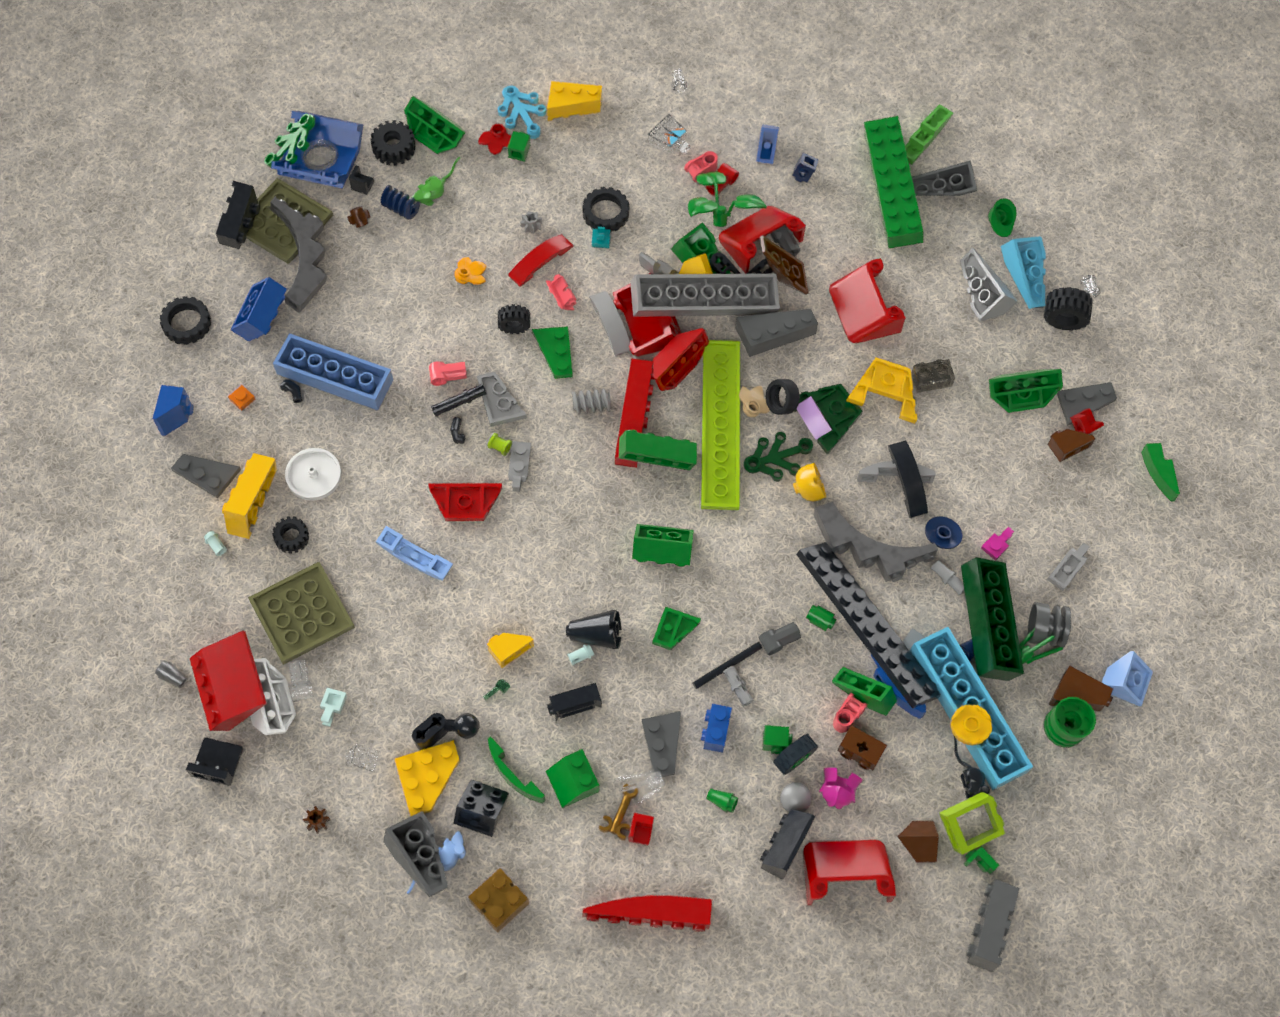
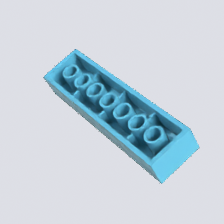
M949 627L915 642L910 652L921 667L924 668L931 681L936 684L937 690L941 694L938 700L950 720L958 708L967 704L979 705L990 715L992 732L987 740L978 745H965L979 769L984 773L985 779L992 791L1028 773L1033 768V765Z

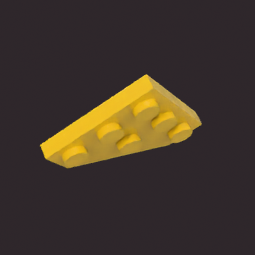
M454 740L394 759L410 816L420 812L426 814L433 810L451 774L460 762Z

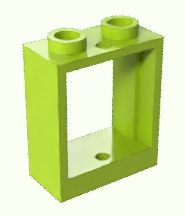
M981 792L939 812L954 851L963 855L1005 834L1003 828L1004 821L998 815L996 810L997 803L991 795ZM984 805L993 828L965 841L957 817Z

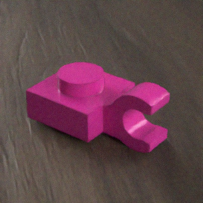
M1008 526L1000 536L994 533L982 545L981 549L996 561L1008 549L1009 545L1006 542L1012 537L1014 531Z

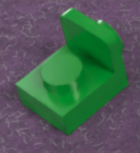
M982 846L977 851L975 849L971 850L965 856L967 858L964 863L966 867L976 860L977 866L985 873L991 874L999 866Z

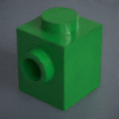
M513 131L507 147L508 158L525 162L531 146L529 134Z
M765 725L762 750L771 751L772 754L779 755L791 745L793 735L789 734V727Z

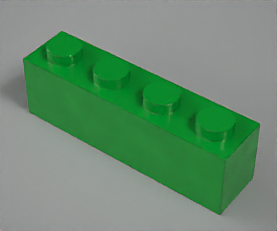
M626 430L619 437V459L691 470L697 464V443L690 442L687 439L678 440L670 436L661 437L655 436L653 433L644 434L636 430Z

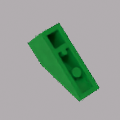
M842 667L832 680L835 686L847 694L853 693L856 699L863 704H868L867 708L887 716L897 702L892 686L845 667Z

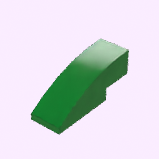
M1161 443L1146 444L1141 453L1151 478L1170 501H1175L1180 492L1173 460H1165Z

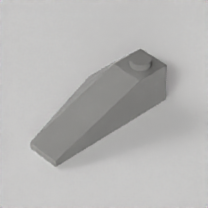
M974 248L960 260L964 278L967 279L969 285L967 292L971 294L972 298L970 303L971 309L980 321L1003 315L1018 302L1008 287Z

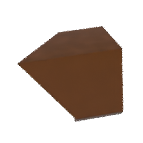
M912 821L897 837L916 863H936L939 835L934 821Z

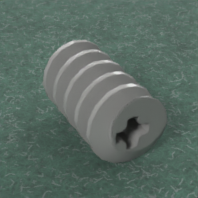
M595 389L593 395L590 390H587L586 395L580 390L578 396L575 391H572L573 410L576 409L578 414L581 413L582 409H584L585 414H588L589 408H591L593 413H595L596 408H599L600 413H602L604 407L610 412V390L607 394L605 389H602L601 394H599L598 390Z

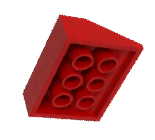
M240 631L206 646L189 658L210 731H230L267 704L246 631Z

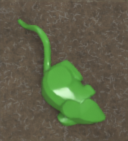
M460 157L456 159L451 171L442 180L433 175L425 181V185L420 184L418 186L420 190L416 191L412 196L415 198V201L432 206L434 204L433 199L443 195L444 183L452 175Z

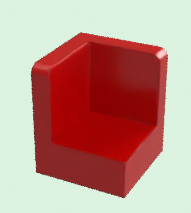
M1090 408L1070 417L1075 431L1090 434L1104 426L1103 422L1095 421Z
M639 813L633 814L629 842L649 845L654 816Z

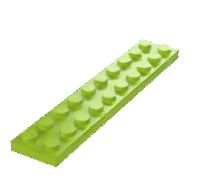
M709 340V344L705 346L703 353L701 509L739 510L740 341Z

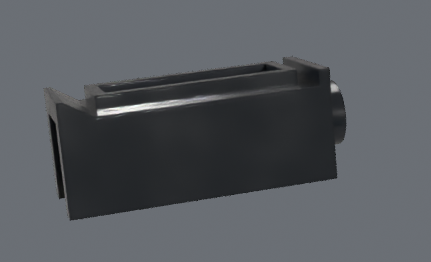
M596 683L549 696L550 704H547L550 716L554 715L555 721H558V717L562 719L595 709V706L602 707V700Z

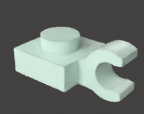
M330 688L326 689L320 704L321 709H324L321 717L322 725L330 727L334 712L341 713L347 697L345 692Z

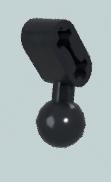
M434 713L413 730L412 739L419 750H424L432 747L448 732H456L458 736L464 739L473 738L480 728L479 720L470 713L461 714L456 720L446 719L441 713Z

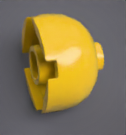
M815 463L801 467L795 476L796 482L793 483L796 494L800 493L803 499L812 502L827 497L824 484L820 479L821 475Z

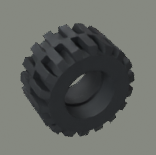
M1061 287L1054 289L1048 293L1046 298L1045 321L1050 326L1062 330L1074 331L1085 328L1091 321L1093 299L1086 291L1079 290L1078 288Z

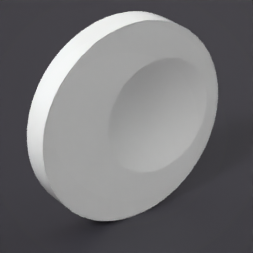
M309 448L300 451L291 458L285 470V479L289 489L294 495L304 500H320L329 496L337 489L342 475L337 458L329 451L321 448Z

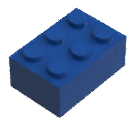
M270 277L252 285L231 327V331L248 342L266 335L271 329V321L278 314L277 309L279 305L285 300L286 296L284 294L287 288Z

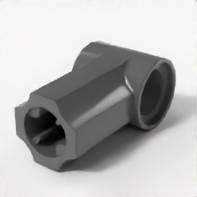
M786 225L770 233L773 241L791 255L796 256L800 252L801 248L793 237V231H790Z
M792 622L777 630L770 629L762 633L758 638L767 654L773 655L779 652L783 646L800 639L801 634L798 626Z

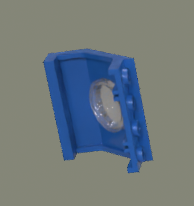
M292 111L291 118L295 119V122H299L304 114H311L315 117V126L309 130L306 140L309 143V147L306 151L296 147L295 154L298 158L294 164H290L285 159L289 151L288 149L280 161H272L271 169H276L277 175L343 189L360 152L364 124L303 111Z

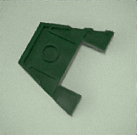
M842 384L818 388L817 391L812 392L805 391L800 394L799 403L810 396L813 398L832 429L817 440V443L826 454L831 452L863 412L858 405L846 402L850 394Z

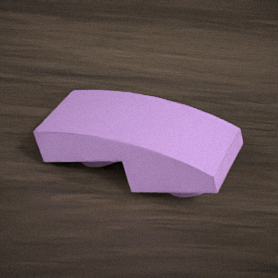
M811 396L798 404L797 411L816 440L832 430Z

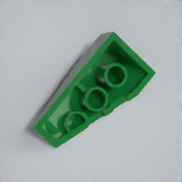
M703 222L679 239L671 248L682 263L705 253L709 261L715 253H721L715 244L716 239ZM720 259L715 261L716 264L721 262Z

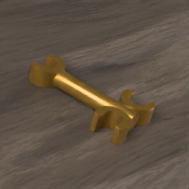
M627 783L623 786L624 797L614 820L612 821L609 816H603V820L607 821L609 825L607 827L599 825L601 832L615 834L620 840H626V836L620 833L622 829L630 831V826L626 823L621 824L631 799L635 798L638 794V788H635L633 793H628Z

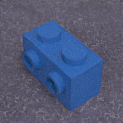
M712 703L711 710L707 709L705 721L708 722L707 729L703 728L701 741H704L703 749L723 753L732 707Z

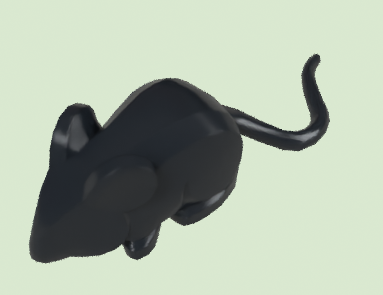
M954 736L955 757L961 765L968 768L960 775L963 788L967 790L965 791L966 798H971L981 792L989 794L990 788L985 785L984 773L960 759L957 751V738Z

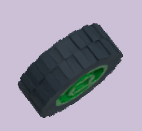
M805 734L783 750L774 759L773 763L783 775H786L808 759L817 750L818 745L809 734Z

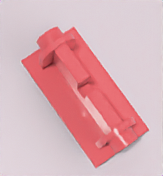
M557 274L554 276L553 281L546 280L549 291L554 295L558 306L564 310H575L573 306L576 304V297L571 289L567 288L568 284L564 277Z

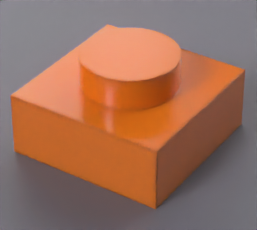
M243 385L228 396L229 400L241 411L255 400L254 395Z

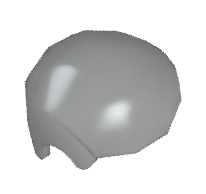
M796 782L786 785L780 796L782 806L788 812L791 809L805 812L809 808L812 799L808 787Z

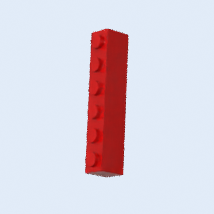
M631 358L615 452V465L637 468V461L619 459V437L626 430H636L639 433H643V428H647L648 417H645L646 412H650L651 401H648V397L652 396L654 385H651V379L655 380L653 361Z

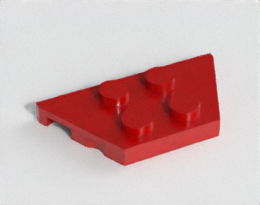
M428 483L429 490L445 521H484L502 491V483Z

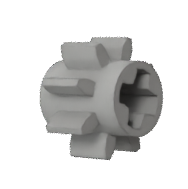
M528 211V213L522 215L520 224L522 228L525 227V233L535 234L537 230H541L542 217H538V212Z

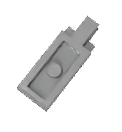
M512 441L508 477L509 481H513V491L520 492L521 482H526V479H528L531 443Z
M1083 542L1078 550L1070 549L1047 580L1064 591L1085 564L1087 558L1084 555L1090 547Z

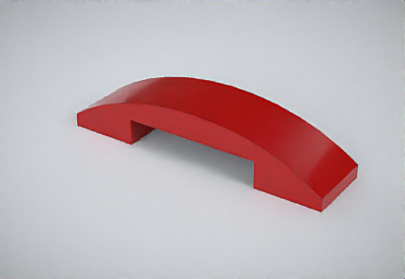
M562 234L554 236L524 256L509 272L508 276L521 287L533 278V273L557 255L561 257L573 248L574 245Z

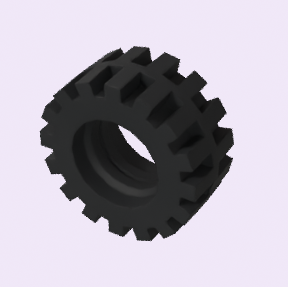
M515 304L502 307L498 311V328L506 334L525 333L530 328L529 310L524 306L521 307V305L515 306Z
M290 516L286 520L284 518L280 519L281 522L275 524L276 527H273L274 533H272L277 547L284 553L288 551L289 554H292V551L297 553L298 549L303 550L304 545L307 546V540H309V532L305 523L300 518L297 519L294 516L292 519ZM295 529L299 532V535L294 540L287 541L283 539L284 533L288 530Z

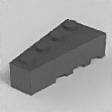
M811 309L736 317L735 329L749 357L816 335L818 322Z

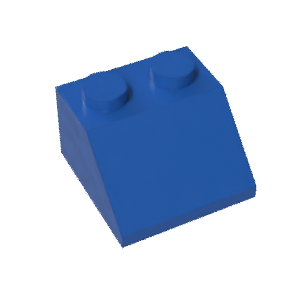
M161 385L152 418L161 436L168 435L188 422L189 415L193 414L194 407L184 387Z

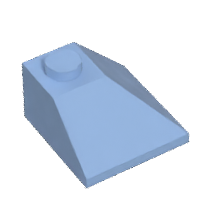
M1130 651L1107 667L1102 683L1113 688L1111 695L1137 706H1142L1153 671L1134 651Z

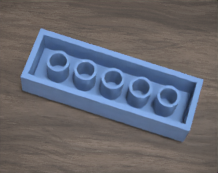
M290 333L273 362L277 375L375 410H379L393 382L392 372L389 368Z

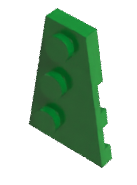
M568 326L532 329V334L546 359L554 379L573 377Z

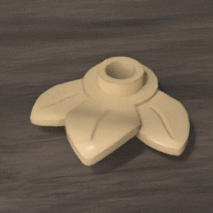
M744 386L741 388L739 398L743 403V412L748 417H756L760 413L766 414L770 411L766 404V399H764L762 386L754 387L751 390Z

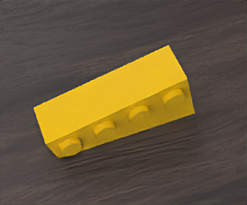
M253 453L251 459L247 460L243 474L239 475L236 487L232 488L228 502H225L222 507L227 534L250 539L252 534L250 526L251 524H256L258 507L263 506L265 491H269L277 471L275 458Z

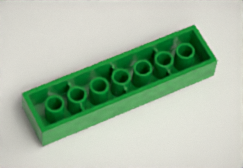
M899 116L864 122L865 139L888 249L923 243V227Z

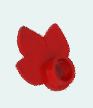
M494 124L490 131H485L480 135L478 144L488 145L489 152L492 155H496L503 150V147H508L511 135L507 134V130L502 124Z

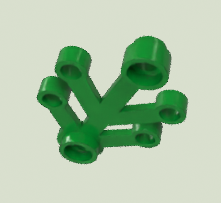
M304 114L299 122H290L286 127V131L290 134L279 135L275 139V144L282 148L276 154L270 152L265 157L264 163L271 168L272 161H280V158L289 149L285 159L290 164H294L298 158L295 154L296 147L302 151H306L309 147V143L306 140L309 130L315 126V117L311 114Z

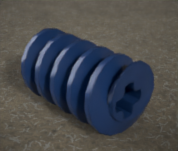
M391 185L386 186L381 195V205L383 207L393 210L394 213L407 220H411L418 213L420 202L415 203V198H410L408 194L404 195L402 191L398 192L397 188L392 189Z

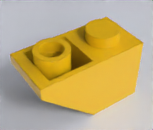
M706 253L684 261L679 274H713Z

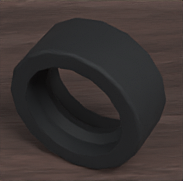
M789 379L773 380L766 390V404L773 414L785 415L793 413L797 409L800 399L797 385ZM781 387L784 388L786 394V402L783 407L779 400Z

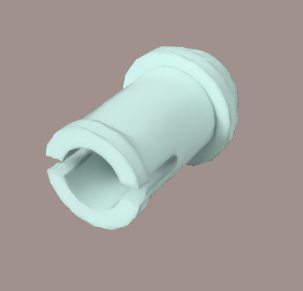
M210 531L204 536V542L209 544L216 556H221L227 551V548L218 538L219 534Z
M584 644L582 648L567 655L571 664L575 665L587 658L591 659L594 653L590 645Z

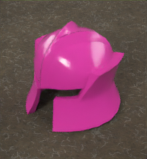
M824 768V783L819 793L822 794L827 805L842 809L850 803H855L856 790L863 782V779L854 773H851L848 779L837 776V768Z

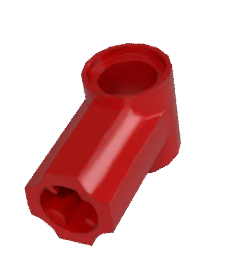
M726 163L721 164L717 172L726 176L724 184H717L718 195L728 185H732L739 176V172ZM714 185L706 186L705 188L708 193L715 196Z

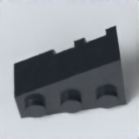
M233 181L231 186L234 187L232 196L227 197L226 202L229 205L226 213L222 212L216 237L219 244L240 249L242 243L246 241L248 230L253 226L255 216L260 212V204L252 185Z

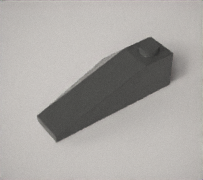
M971 160L912 176L916 196H962L977 191V183Z
M420 812L386 828L383 842L393 858L426 895L431 897L447 889L448 884L443 864L440 861L434 829L424 813Z

